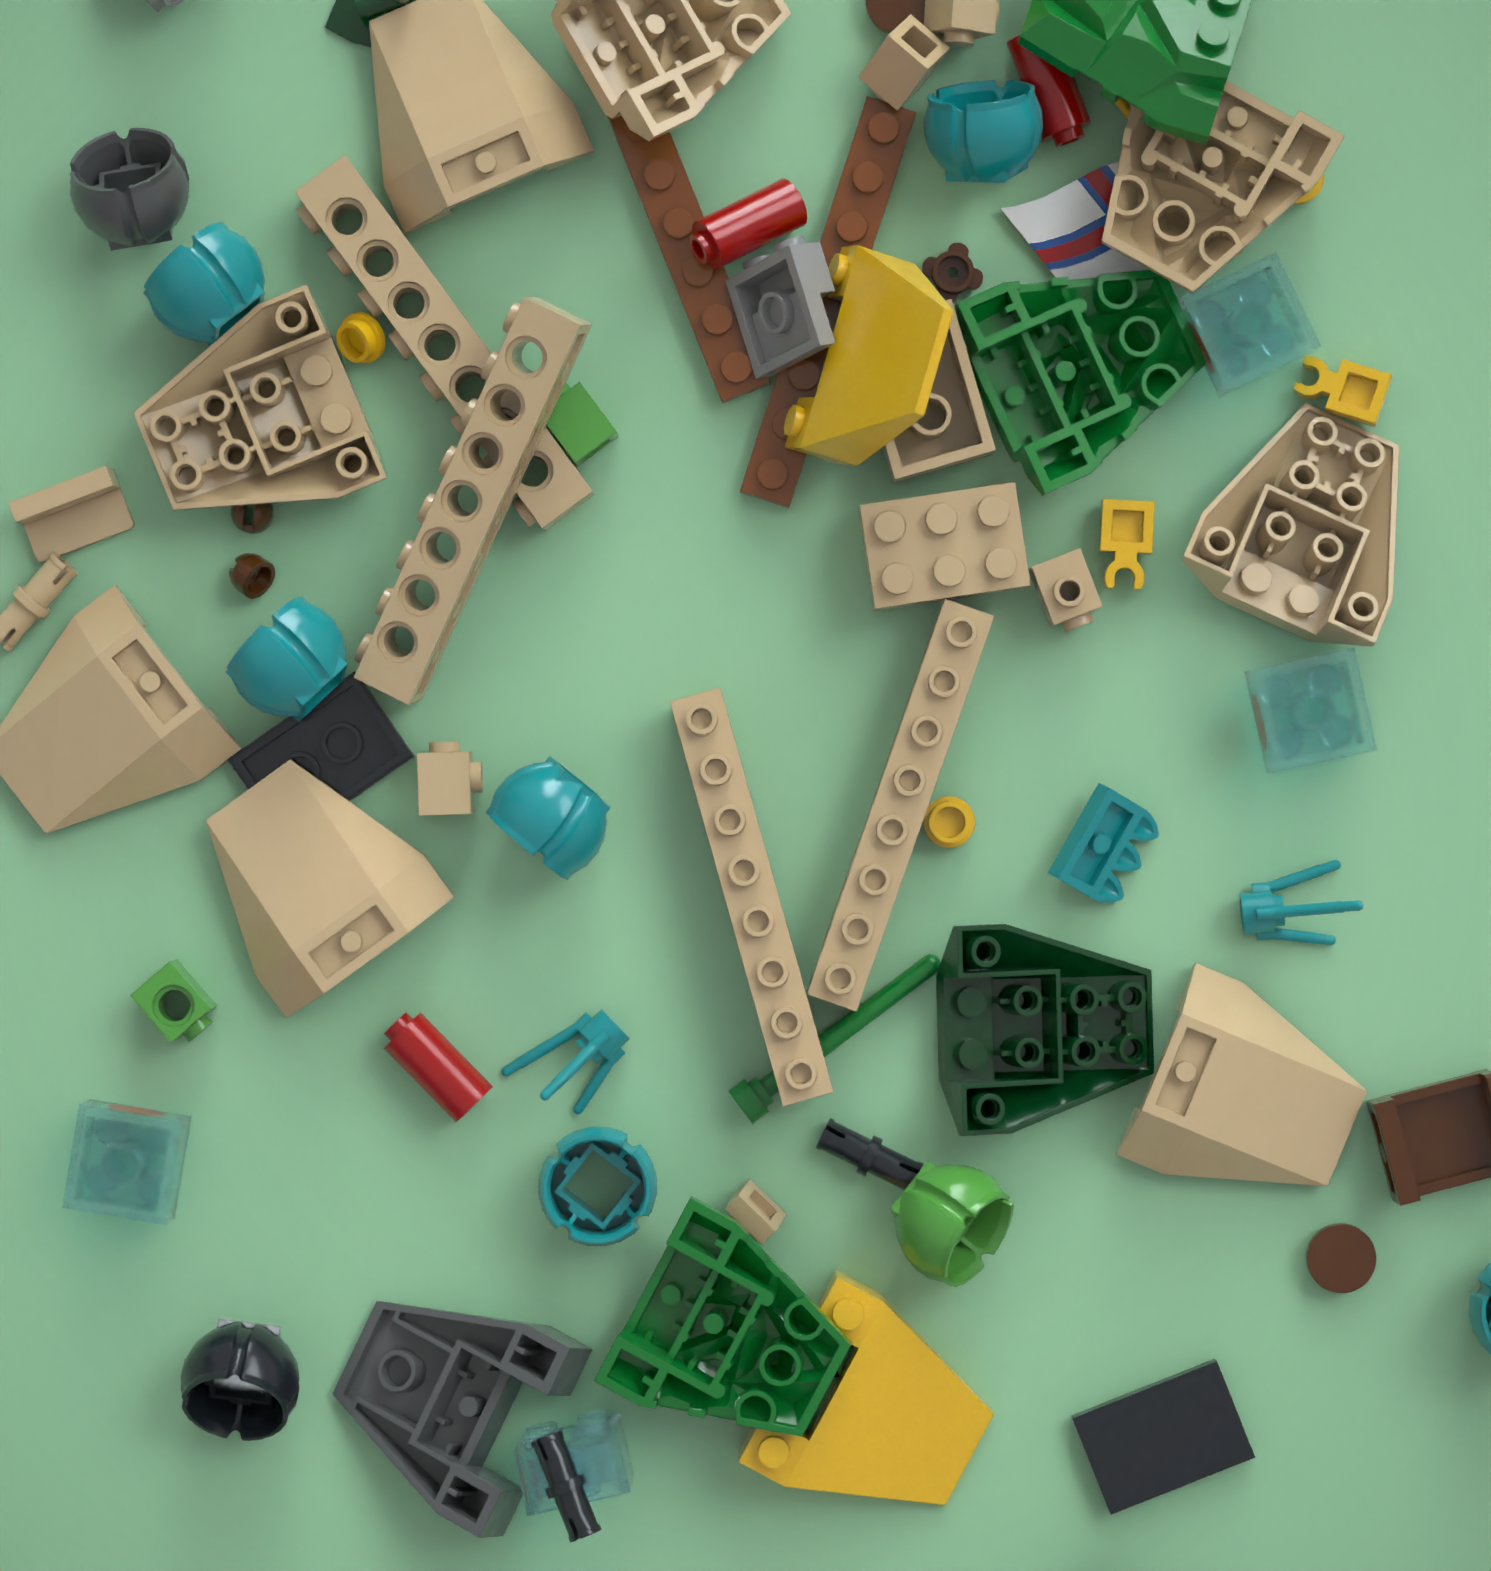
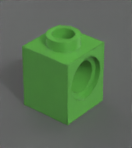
M580 382L571 388L565 383L546 426L578 467L619 435Z
M178 959L169 961L130 995L170 1043L180 1039L182 1036L188 1042L196 1038L213 1023L207 1014L217 1007L215 1002ZM172 990L181 991L189 999L190 1009L183 1019L172 1017L165 1008V999Z

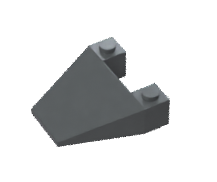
M376 1301L335 1387L333 1395L437 1514L479 1538L504 1536L524 1494V1488L483 1465L516 1395L524 1382L547 1396H571L592 1349L548 1325Z

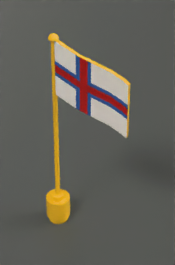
M1119 97L1115 104L1128 119L1130 105ZM1119 162L1102 166L1043 198L1013 207L1000 208L1055 278L1068 277V280L1096 278L1099 274L1149 270L1101 243Z

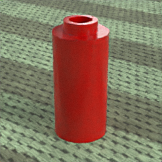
M1020 35L1009 40L1006 45L1020 81L1035 86V94L1041 105L1043 115L1042 141L1053 140L1056 147H1061L1085 137L1082 128L1088 126L1091 120L1075 77H1070L1019 45Z
M780 179L695 221L692 226L693 235L689 238L691 250L700 263H707L713 269H719L805 226L807 223L806 206L797 188L789 180Z
M407 1012L404 1013L384 1033L390 1040L384 1047V1050L455 1122L459 1121L493 1087L421 1012L414 1019Z

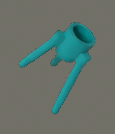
M1338 860L1319 864L1270 882L1251 884V893H1240L1239 895L1244 935L1256 934L1257 941L1278 939L1333 945L1336 942V938L1332 935L1275 927L1285 926V917L1360 911L1364 905L1362 901L1356 900L1284 906L1282 895L1272 896V893L1338 870L1341 867V863Z
M602 1009L593 1018L585 1012L573 1025L504 1066L501 1073L507 1077L581 1033L582 1035L575 1042L582 1051L540 1093L542 1100H548L590 1058L597 1064L605 1057L573 1107L574 1113L579 1115L593 1098L613 1065L625 1054L621 1047L630 1038Z

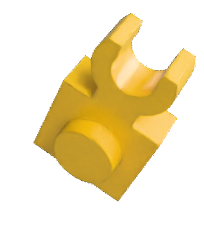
M1312 356L1304 357L1303 367L1317 372L1319 379L1311 386L1295 382L1294 392L1299 397L1316 399L1322 395L1329 398L1325 407L1326 412L1376 427L1392 381V374L1344 359L1341 361L1338 372L1335 373L1329 371L1327 365L1321 359Z
M1101 500L1099 552L1114 553L1113 562L1107 566L1104 572L1103 580L1106 589L1114 588L1115 574L1119 569H1127L1132 573L1133 590H1140L1142 588L1145 575L1143 568L1137 562V554H1152L1155 501Z

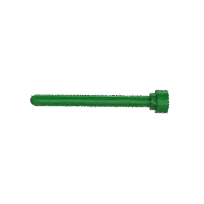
M933 954L924 956L860 1004L857 1011L852 1010L820 1034L818 1037L824 1057L935 975L941 963L940 959ZM772 1070L760 1080L754 1077L747 1083L743 1079L728 1092L751 1123L754 1124L769 1112L766 1107L774 1102L772 1096L778 1093L779 1090Z

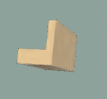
M103 466L8 503L15 522L24 525L35 557L41 563L46 562L52 552L63 556L131 530L135 526L114 469L108 466Z

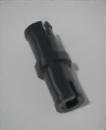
M832 1118L829 1119L816 1146V1149L823 1150L858 1167L857 1173L866 1176L868 1172L903 1190L913 1181L924 1164L882 1145V1138L874 1135L870 1139L835 1122Z
M561 1429L530 1443L532 1448L534 1447L549 1487L545 1488L548 1499L554 1498L571 1543L600 1531L601 1526L596 1520L583 1487L587 1483L584 1473L578 1474Z

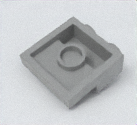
M803 236L783 240L774 245L776 253L757 256L743 262L744 271L725 281L756 379L771 377L835 344L822 298L834 292L835 288L820 241L806 243Z

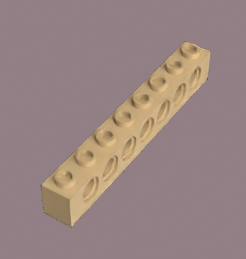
M344 155L295 191L303 203L295 211L313 235L323 230L334 246L326 251V253L344 277L353 271L365 288L358 292L357 295L375 319L383 313L389 319L395 330L388 337L405 360H408L413 355L417 357L426 370L418 378L436 402L444 397L447 398L457 412L449 420L462 436L465 429L460 427V420L468 402L460 399L458 394L459 385L469 376L481 377L482 370L491 352L349 159ZM346 210H357L362 213L363 217L359 230L350 235L337 232L336 221L338 216ZM378 251L392 254L394 262L389 273L380 277L368 274L366 266L372 254ZM407 293H418L424 298V308L420 315L411 319L399 316L397 305L400 298ZM440 334L453 337L455 340V350L448 359L437 361L429 357L428 345L432 338ZM507 390L500 400L502 412L508 418L514 419L519 414L521 408L520 399L517 394ZM545 428L531 459L544 461L548 466V476L542 484L535 487L527 486L521 482L516 491L519 497L511 503L528 527L538 522L544 531L595 495L547 428ZM485 438L481 442V446L488 455L482 461L489 466H494L499 458V449L496 443L492 442L489 438Z
M524 297L521 304L516 302L509 310L503 324V331L508 334L500 352L494 350L482 370L481 379L486 381L479 399L472 398L463 412L460 427L465 430L457 447L452 445L441 461L438 473L444 477L436 494L430 493L424 500L417 517V521L422 523L415 541L409 540L405 544L398 557L396 568L400 569L401 572L394 588L389 586L384 591L377 604L375 614L380 616L379 622L373 635L367 633L356 651L354 660L360 664L354 675L355 679L407 705L423 699L592 326L591 323L538 297ZM529 342L535 343L542 352V363L536 371L529 370L522 361L523 348ZM507 390L516 393L521 403L520 412L514 419L508 418L502 412L500 406L501 397ZM485 438L493 440L499 449V458L494 466L485 464L479 455V446ZM464 485L471 487L477 495V507L472 514L464 511L458 502L459 490ZM442 532L449 534L456 543V553L452 560L443 558L438 552L437 540ZM420 580L429 582L435 591V600L431 607L423 605L416 596V586ZM399 626L408 629L413 636L414 646L410 653L400 650L395 642V633Z
M944 599L941 603L806 992L810 996L857 1011L992 625L993 615Z
M721 688L670 701L782 1105L786 1106L832 1093L834 1090Z

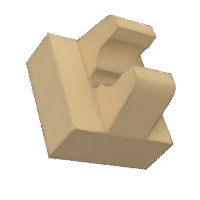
M751 1179L746 1181L735 1192L725 1207L733 1216L732 1218L738 1221L749 1235L751 1234L761 1244L765 1243L777 1231L787 1215Z

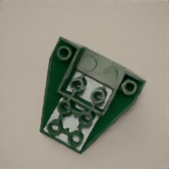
M1007 924L953 926L936 975L939 1082L959 1136L1014 1133L1154 1074L1152 976L1150 969Z

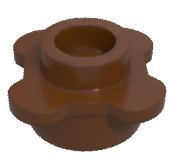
M962 243L951 244L948 251L942 253L937 258L928 257L922 265V273L933 281L937 291L945 300L952 299V302H955L957 295L965 290L978 289L983 281L982 272L974 268L971 259L968 257L969 250ZM949 269L957 271L955 278L948 276L947 272Z

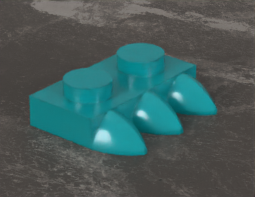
M1098 783L1048 874L1096 901L1111 903L1122 900L1124 897L1123 888L1118 878L1111 871L1113 869L1119 872H1129L1140 869L1142 865L1139 853L1129 840L1148 841L1158 838L1159 832L1156 821L1141 806L1111 788Z

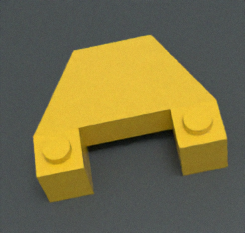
M860 245L841 247L840 254L836 253L828 268L835 291L827 297L842 302L833 331L835 344L829 346L815 397H799L797 405L791 406L785 419L784 434L788 435L785 448L840 465L858 466L924 416L954 310L916 264Z
M836 1270L817 1306L855 1346L849 1360L811 1431L806 1429L803 1436L799 1437L751 1428L739 1450L738 1462L784 1487L946 1505L987 1429L994 1412L881 1293Z

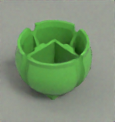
M928 1161L890 1210L894 1216L898 1242L911 1265L928 1279L944 1282L951 1287H957L971 1280L984 1268V1263L981 1259L983 1254H995L1010 1226L1014 1205L1009 1201L1010 1196L1004 1193L996 1180L982 1170L966 1165L953 1164L937 1167Z

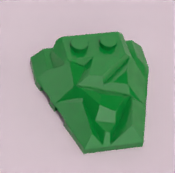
M1032 0L1018 44L1072 78L1082 73L1103 86L1100 95L1113 104L1121 97L1144 112L1142 122L1153 129L1206 145L1252 0Z
M1151 270L1099 274L1096 278L1068 280V277L1051 278L1048 282L1020 284V281L1003 282L954 305L978 390L1010 458L1014 462H1021L1027 478L1042 496L1091 474L1118 445L1126 441L1138 429L1139 425L1156 409L1162 407L1207 364L1170 282Z
M691 1196L666 1242L667 1247L625 1327L617 1335L593 1381L641 1407L656 1409L658 1406L687 1411L689 1416L705 1418L706 1415L735 1420L736 1425L802 1437L852 1342L807 1294L795 1284L738 1221Z

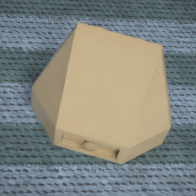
M416 0L369 21L383 184L405 234L451 215V208L544 168H546L548 173L595 152L574 102L483 0Z
M307 284L255 306L133 413L173 510L338 499L387 479L372 431L335 342Z
M1305 403L1201 513L1181 560L1216 599L1310 642L1372 647L1376 643L1393 601L1400 446Z
M113 585L73 616L0 725V775L45 834L201 781L242 749L212 708H206L148 634L145 630L148 625L117 585Z
M291 759L206 820L255 975L286 1018L329 991L404 937L455 897L422 852Z
M1194 963L1175 1011L1179 1012L1170 1037L1140 1108L1134 1107L1115 1154L1165 1175L1328 1186L1367 1090L1246 984Z

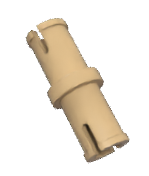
M52 552L49 555L47 561L25 586L20 584L13 591L15 598L0 614V643H4L2 645L4 649L12 652L15 645L39 617L45 619L51 612L49 605L73 577L75 578L78 575L77 570L65 559L62 562L61 556L57 553Z

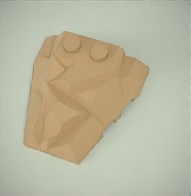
M555 0L556 5L551 16L553 26L604 114L612 119L622 116L631 131L651 141L691 122L705 107V104L734 76V73L787 19L791 12L784 0Z
M1226 81L1206 145L1153 129L1142 122L1144 112L1131 104L1101 243L1193 294L1261 232L1273 224L1287 209L1318 184L1345 135L1298 110L1293 118Z

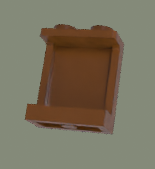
M1484 1069L1366 1100L1391 1198L1400 1206L1421 1201L1420 1196L1491 1178L1490 1070Z

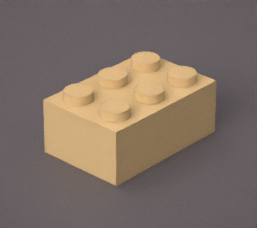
M952 299L945 300L954 312L925 414L921 419L882 447L893 484L991 456L996 450Z
M1015 482L859 506L858 511L873 611L939 602L944 599L953 600L1020 590L1031 586Z

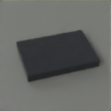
M354 671L344 678L343 682L300 722L294 717L286 718L238 751L228 761L247 789H250L291 759L351 801L415 757V755L366 684L354 678L356 673Z
M1216 1359L1071 1415L1111 1515L1255 1458Z

